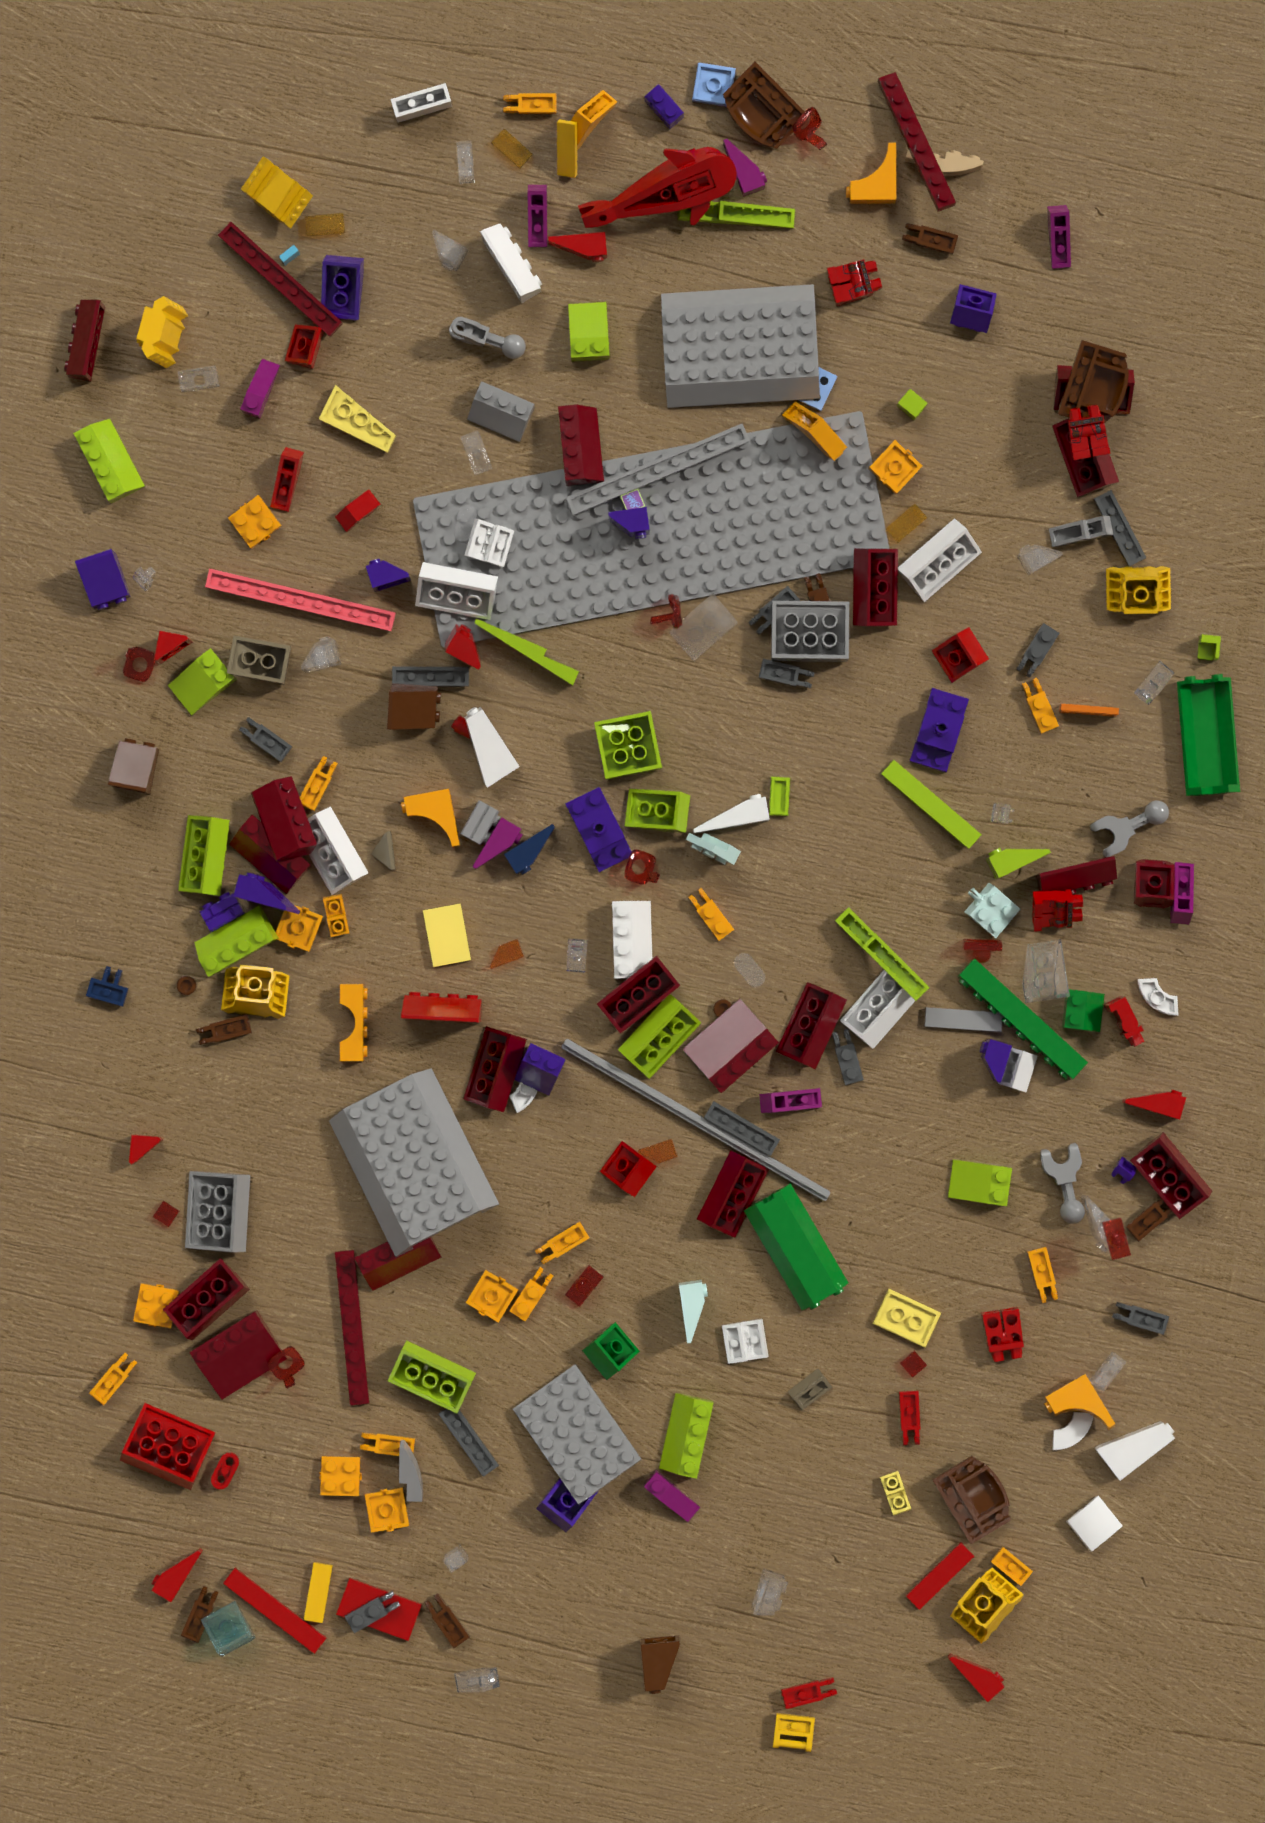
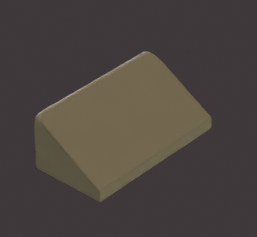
M816 1369L791 1388L788 1393L800 1409L803 1410L830 1390L832 1386L821 1371Z

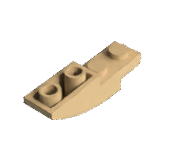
M907 150L905 162L915 164L910 151ZM954 150L946 152L945 159L941 158V155L933 153L944 176L963 175L977 171L982 168L984 162L978 156L969 155L967 157L961 155V152Z

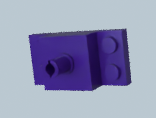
M935 688L931 689L910 762L947 772L965 717L968 698Z
M600 787L565 803L599 872L633 856Z

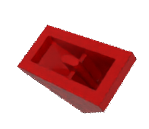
M131 1135L129 1163L131 1165L135 1164L163 1140L162 1137Z

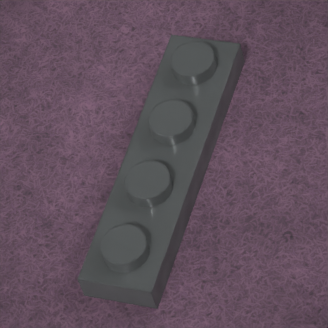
M1112 490L1094 498L1093 500L1101 515L1110 516L1113 530L1112 536L1128 567L1146 559Z
M392 666V683L438 687H469V667Z
M714 1101L704 1116L705 1119L769 1156L772 1155L780 1141L777 1137Z
M445 1408L439 1413V1416L483 1477L499 1466L460 1409L458 1413H455Z

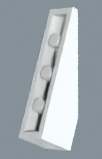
M761 794L752 795L750 800H746L694 828L693 833L768 821L770 819L766 797H761Z

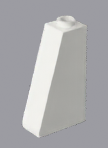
M474 707L466 713L467 716L464 718L483 782L488 788L520 766L482 708L479 707L477 709Z
M1159 1421L1095 1447V1450L1121 1481L1175 1438L1172 1435L1174 1430L1168 1423L1164 1425L1163 1422Z

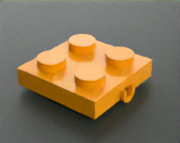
M894 440L868 469L879 478V481L883 482V485L885 484L897 494L920 470L922 465L912 456L913 454L910 450H905Z
M260 495L254 497L247 504L244 503L243 506H240L239 510L228 517L251 549L263 540H268L271 537L270 535L282 526Z
M296 906L300 910L299 914L284 910L276 930L279 938L277 940L287 943V946L292 948L298 947L310 952L323 916L311 912L309 908L303 906L302 908Z
M485 1270L466 1303L477 1309L478 1313L482 1316L486 1315L499 1323L519 1289L507 1283L506 1279L501 1276L498 1277Z
M141 1283L133 1321L145 1323L148 1326H160L171 1329L172 1320L163 1309L178 1296L179 1290L165 1288L161 1284H156L155 1286Z
M322 1456L321 1472H319V1480H321L320 1495L359 1496L360 1481H362V1473H360L361 1457Z
M403 1487L389 1490L387 1488L380 1489L378 1492L365 1494L371 1533L384 1530L391 1532L395 1528L409 1526Z

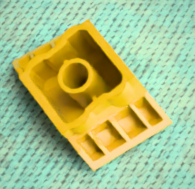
M264 156L241 188L257 205L290 229L313 197L307 189L303 188L294 179H291Z
M165 296L154 301L153 308L148 306L144 308L136 340L148 359L168 368L176 363L172 355L179 351L178 343L182 330L185 329L181 320L188 317V314L181 305Z
M1151 566L1107 568V610L1123 612L1124 614H1156L1158 611L1170 610V568L1164 566L1157 568Z
M240 965V967L225 969L221 1010L228 1014L236 1012L240 1015L249 1014L264 1018L269 1016L277 1019L283 1018L286 1013L290 976L283 972L274 971V968Z
M992 1567L981 1578L979 1577L957 1602L958 1605L950 1617L982 1644L998 1628L1003 1619L1012 1612L1014 1606L1021 1601L1024 1594Z

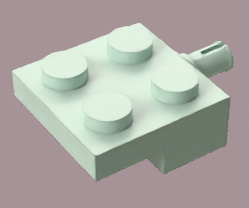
M689 833L686 838L687 841L692 843V848L700 852L704 850L702 854L710 858L716 856L715 860L724 865L726 862L734 865L741 852L735 847L706 833L703 834L702 838Z
M990 883L985 886L980 894L972 888V892L969 891L968 894L975 900L965 910V913L994 938H997L1020 908Z

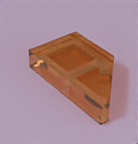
M518 939L499 945L490 969L524 957Z
M672 1139L638 1150L640 1154L658 1163L678 1157Z

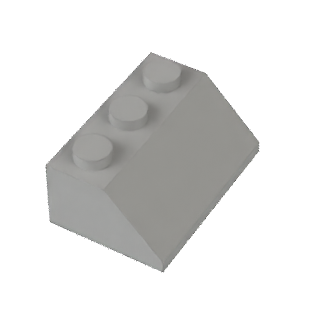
M481 381L467 420L520 442L535 405Z

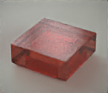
M163 1201L153 1217L170 1227L180 1210Z
M915 1351L911 1352L900 1362L912 1378L927 1366Z

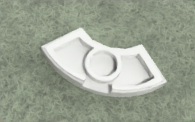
M1157 978L1137 979L1139 991L1149 1006L1163 1014L1178 1015L1177 996L1163 992Z
M519 1083L516 1091L509 1095L517 1113L525 1109L533 1101L537 1090Z
M1073 1412L1072 1419L1068 1425L1061 1429L1053 1430L1052 1449H1065L1078 1443L1089 1431L1093 1416L1085 1412Z

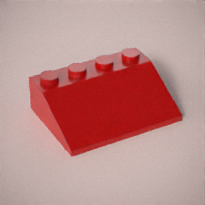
M409 992V995L404 996L401 1018L481 1022L482 999H478V995H467L466 999L459 998V994H447V997H440V993H428V996H421V992Z
M144 1403L122 1450L120 1461L191 1490L216 1432Z

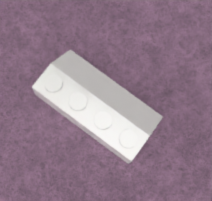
M500 223L480 231L482 241L520 302L524 303L540 293L542 283L537 275L533 276L530 272L532 267L528 260H523L520 256L522 251L518 244H513L510 240L512 235L508 228H503Z
M954 518L898 567V571L908 585L925 602L980 555L982 551L967 528Z
M423 562L418 578L415 606L491 620L498 576Z
M331 807L308 818L317 843L309 856L331 895L368 874L365 865Z
M612 901L614 979L629 978L652 959L651 901Z
M883 970L840 1021L874 1049L915 1000Z

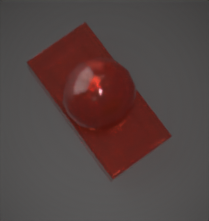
M963 939L962 946L964 950H973V958L979 963H986L991 958V951H1002L1003 944L1000 940Z
M1121 1217L1102 1222L1111 1260L1130 1256L1131 1253Z
M588 1265L565 1295L580 1307L604 1276Z

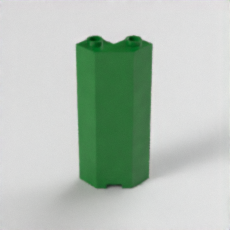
M1223 674L1211 675V679L1204 680L1196 679V676L1184 677V681L1177 682L1186 796L1240 792L1231 677H1223Z
M791 1183L744 1210L801 1310L807 1308L812 1310L820 1305V1301L830 1295L836 1296L844 1291L843 1287L849 1282Z

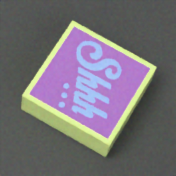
M638 489L620 496L626 510L645 507Z

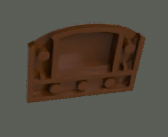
M755 61L723 94L728 112L740 129L758 143L773 147L774 149H777L809 116Z
M1081 340L1061 399L1058 415L1069 418V409L1080 408L1081 417L1088 416L1087 406L1097 404L1100 413L1104 417V423L1113 417L1119 409L1127 389L1129 368H1127L1125 359L1127 358L1126 353Z
M970 1456L932 1479L970 1544L1010 1522L1011 1516H1008L1010 1504L1001 1481L985 1463L977 1460L976 1457Z

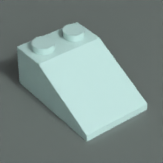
M702 1280L679 1283L687 1343L692 1341L705 1302L704 1297L708 1296L707 1286L702 1284Z

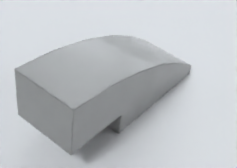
M1100 516L1049 528L1052 547H1058L1113 535L1110 516Z
M401 1440L399 1448V1483L407 1484V1501L422 1502L423 1482L417 1460L406 1441Z

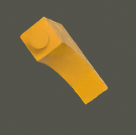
M604 90L577 110L571 119L572 122H577V150L580 149L598 123L617 104V101Z
M888 143L886 157L873 174L860 180L850 181L849 186H846V198H849V204H895L896 143Z
M794 402L782 414L787 421L805 434L825 456L833 461L840 457L847 448L822 417L799 403Z
M450 789L404 797V802H401L403 813H407L408 817L419 816L433 820L445 830L452 847L460 846Z
M1086 1374L1045 1397L1046 1403L1044 1405L1049 1413L1053 1412L1055 1416L1064 1412L1080 1411L1099 1419L1108 1430L1115 1427V1422Z

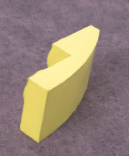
M899 1472L880 1477L893 1516L911 1510Z

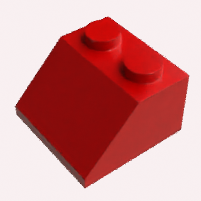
M455 624L445 642V652L479 670L481 667L480 656L473 633L470 632L471 629L463 624L460 626Z
M970 627L955 634L932 650L951 683L989 660Z
M621 1141L600 1172L635 1198L657 1166L628 1144Z

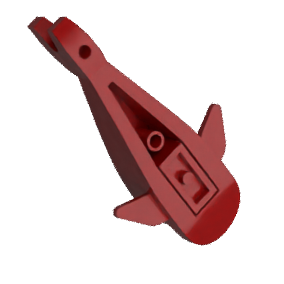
M703 147L697 150L693 148L688 151L664 149L663 154L668 160L648 172L612 201L597 200L578 205L585 228H593L609 224L620 218L660 214L691 208L690 224L694 226L708 211L711 201L727 194L734 186L737 175L735 164L730 157L713 147Z

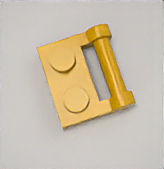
M776 1713L773 1748L787 1747L804 1749L805 1752H811L815 1717ZM780 1734L807 1738L806 1742L780 1739Z

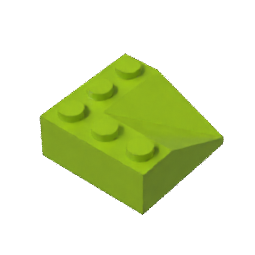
M651 711L594 722L606 780L662 769Z

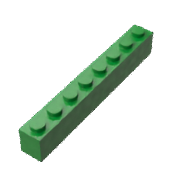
M975 958L958 974L957 977L960 979L958 982L966 989L969 987L974 992L972 995L981 1002L983 1000L988 1004L987 1009L994 1015L998 1013L1002 1016V1023L1008 1028L1012 1026L1017 1031L1015 1034L1022 1041L1026 1039L1031 1044L1029 1047L1038 1054L1040 1052L1045 1057L1043 1060L1052 1067L1054 1065L1059 1069L1058 1074L1062 1078L1073 1080L1087 1065L1088 1062Z

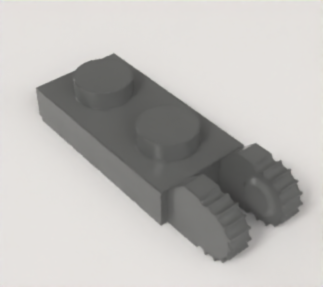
M789 586L784 588L761 608L759 613L748 622L750 625H753L762 616L767 620L756 631L758 634H761L770 625L772 626V601H800Z
M1043 623L1025 651L1017 670L1021 671L1026 661L1030 660L1034 664L1028 670L1026 676L1031 677L1060 633Z
M763 659L758 678L795 687L797 685L811 688L812 684L809 682L798 681V675L814 677L815 673L800 669L797 666Z
M248 717L246 721L257 728L254 735L245 727H241L239 730L251 738L250 740L282 762L292 749V746L262 724L259 725Z
M844 1029V1037L847 1041V1045L840 1046L837 1032L832 1033L844 1084L848 1085L864 1080L849 1030Z
M1120 1302L1116 1303L1118 1308L1127 1309L1130 1312L1128 1317L1113 1313V1318L1164 1335L1169 1316L1135 1305L1130 1306Z
M393 1591L381 1597L378 1596L345 1615L353 1633L386 1616L388 1612L400 1606L399 1602H394L385 1608L382 1603L395 1595Z

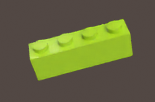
M111 419L90 424L73 433L105 496L111 504L145 487Z
M188 815L178 891L220 896L230 820Z
M261 905L194 943L198 959L207 976L211 977L279 938Z
M669 994L618 1050L650 1079L695 1031L701 1022L674 996Z
M406 1340L388 1382L452 1412L458 1413L476 1373Z
M675 1393L659 1466L660 1469L697 1479L713 1401Z

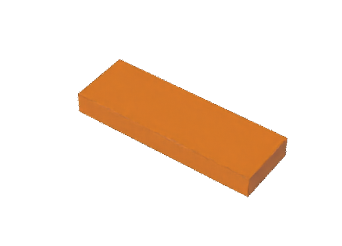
M1060 704L1059 712L1116 717L1119 715V708Z

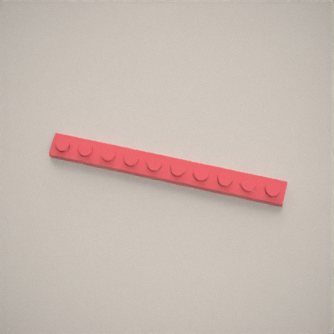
M210 568L205 588L390 632H392L396 616L395 612Z

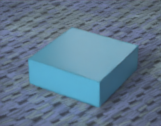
M295 245L280 255V260L285 266L300 255Z

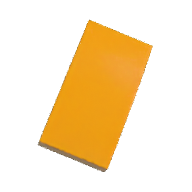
M342 894L323 897L330 936L335 937L349 934Z

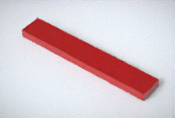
M236 1567L224 1581V1585L314 1654L326 1640V1636Z

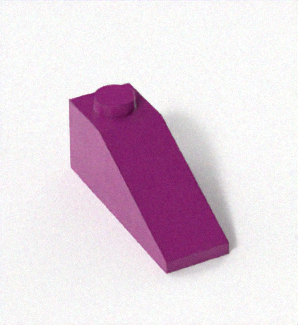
M724 139L723 146L727 156L735 164L736 179L743 197L764 190L765 183L767 182L764 172H760L757 165L728 139Z
M528 185V247H547V185Z
M1066 205L1048 206L1047 217L1052 269L1071 267L1069 210Z
M265 359L261 360L240 410L242 413L261 419L280 365Z
M501 817L475 861L473 868L477 870L512 847L514 843L518 844L523 836L520 833L522 829Z
M1175 862L1174 902L1170 910V923L1190 925L1193 916L1194 864Z
M820 1088L759 1094L761 1113L822 1107Z
M655 1470L644 1483V1487L687 1522L700 1508L699 1505L658 1470Z

